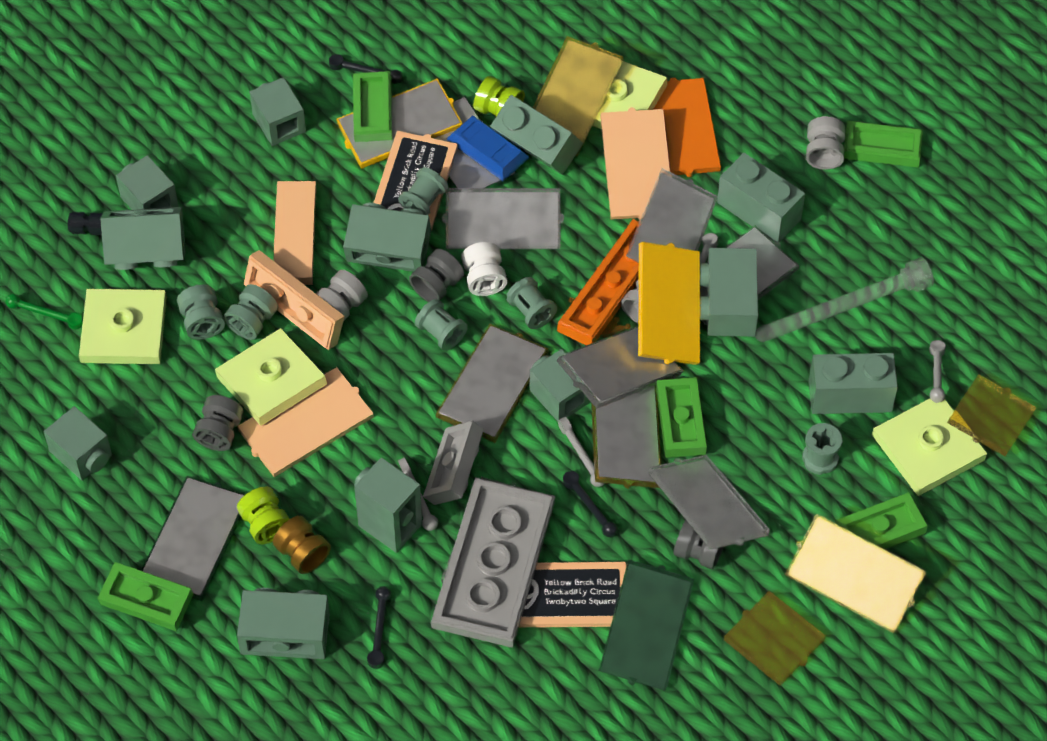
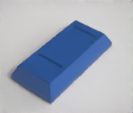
M473 115L447 138V141L458 144L459 150L501 181L506 180L529 159V156Z

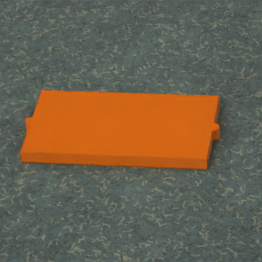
M670 78V81H667L666 89L653 110L663 109L670 176L686 175L687 177H692L696 173L720 171L721 165L704 78L684 80Z

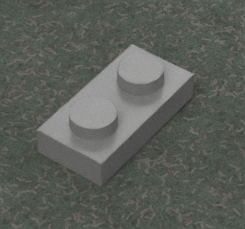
M473 420L445 428L423 495L425 499L434 505L460 499L467 489L468 477L474 459L479 452V442L484 430Z

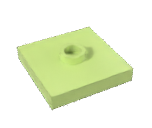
M621 61L591 125L602 129L600 115L603 112L628 111L631 107L635 108L636 111L653 110L668 85L667 77Z
M87 289L79 350L80 362L160 364L167 299L165 290Z
M281 328L215 369L217 378L260 426L327 385L325 375Z
M928 399L873 428L872 436L917 496L985 461L987 455L986 451L945 399L940 403H935Z

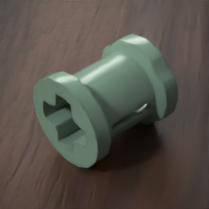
M423 167L416 173L417 179L408 192L401 193L398 201L404 209H416L424 215H429V207L439 194L446 192L448 184L437 172Z
M525 277L509 289L506 300L511 306H516L526 317L525 323L530 329H538L546 325L557 312V305L542 295L537 289L538 283L534 278Z
M436 299L424 305L415 319V326L421 330H427L438 340V346L444 351L455 347L467 331V324L462 319L456 320L444 310V304Z
M818 423L813 425L807 431L805 437L806 447L802 454L805 468L811 473L818 475L830 473L838 464L839 456L837 452L842 445V435L831 424Z

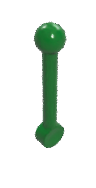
M9 294L5 300L7 307L10 309L20 307L67 322L69 328L73 330L81 328L83 324L82 315L77 312L69 315L21 300L17 294Z

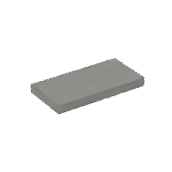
M475 477L433 613L431 628L513 648L555 504V496Z

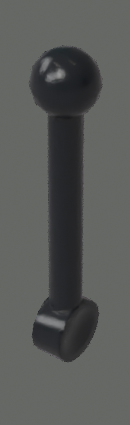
M334 54L329 58V66L332 70L346 68L363 73L385 72V70L344 61L343 57L339 54ZM391 71L392 83H401L403 80L401 71Z
M574 471L566 472L563 475L564 486L573 489L602 525L603 535L610 538L614 537L618 532L617 525L607 520L581 487L579 475Z
M380 586L375 593V597L378 600L373 651L367 656L368 665L373 669H379L384 665V655L381 652L386 604L392 596L391 590L386 586Z

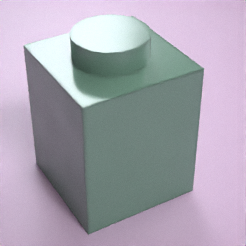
M284 77L273 82L264 83L258 88L249 91L252 114L271 146L306 132L304 110Z
M148 155L137 162L128 164L116 175L120 197L132 210L178 207L174 183Z
M560 349L551 356L545 355L541 357L530 369V391L556 421L563 417H569L591 402V390L563 359L562 356L567 355L563 349Z
M75 406L43 431L49 452L81 481L90 473L101 470L106 465L109 457L112 456L107 435Z

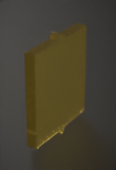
M978 374L947 423L972 437L973 442H981L1006 457L1036 407L1011 393L1010 388H1002Z
M768 591L750 611H743L742 619L724 636V641L777 684L781 685L799 666L807 664V657L825 640L826 635Z

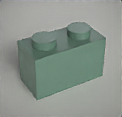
M513 95L509 96L490 125L493 130L507 141L561 175L564 174L583 145L572 132Z
M743 152L720 176L717 203L753 228L755 227L777 244L801 221L805 193Z
M364 203L363 206L352 204L343 245L347 262L412 272L418 267H424L432 231L429 216L411 208L395 211L388 210L376 203Z
M182 207L103 212L100 220L104 265L114 264L115 269L118 270L137 268L138 263L154 262V267H171L177 265V260L184 259L186 249Z
M709 248L708 263H700V287H707V296H701L700 320H707L708 336L755 337L758 318L757 250Z
M894 353L813 355L809 374L812 414L892 412L897 392Z
M382 457L372 468L366 467L360 472L354 483L358 526L397 553L422 526L420 484Z
M264 587L257 588L254 591L243 590L237 631L240 654L325 659L330 616L327 595H321L312 590H301L297 593L277 592L274 589Z

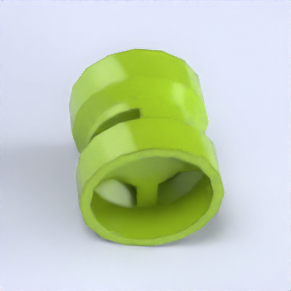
M487 76L477 90L473 108L483 114L492 113L497 116L510 95L524 102L525 93L514 86L507 88L502 85L501 80L493 76Z
M268 486L259 487L248 492L237 503V510L242 519L250 523L249 531L257 544L261 545L271 543L278 529L290 520L285 510L279 509V499L273 489Z

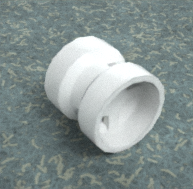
M479 242L470 245L463 251L462 262L464 269L469 272L467 283L472 294L489 296L505 288L507 278L505 270L499 266L502 259L500 249L496 244L492 242Z

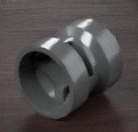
M436 249L427 258V264L424 267H418L409 276V281L415 292L428 302L433 299L441 300L446 295V288L456 285L464 277V271L460 263L450 253L442 249Z
M220 395L208 396L202 408L203 419L197 421L192 435L199 444L206 448L226 451L230 449L235 436L233 428L239 425L244 411L239 403L228 397Z
M686 518L675 544L674 555L683 559L692 557L699 560L701 566L713 570L721 556L724 545L710 548Z

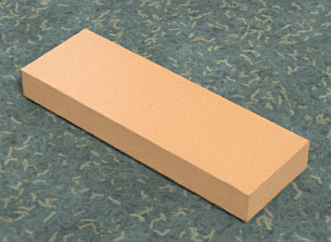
M277 181L273 261L304 285H313L316 181Z
M260 250L249 256L244 285H257L270 293L278 304L277 311L327 350L336 346L345 316Z

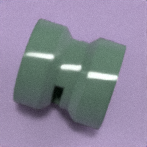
M209 285L191 286L183 290L177 297L180 313L185 316L184 326L187 335L192 339L211 338L219 334L225 326L222 312L216 308L218 301L215 291Z
M249 284L239 295V303L231 305L223 317L227 326L237 335L248 340H254L263 329V321L271 319L278 309V304L266 290L257 285Z

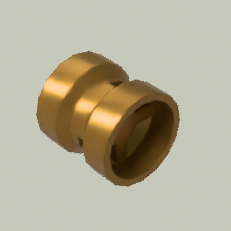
M295 516L284 523L278 529L272 541L281 554L291 557V564L301 574H307L316 569L326 559L331 550V545L323 536L314 535L312 525L303 516Z

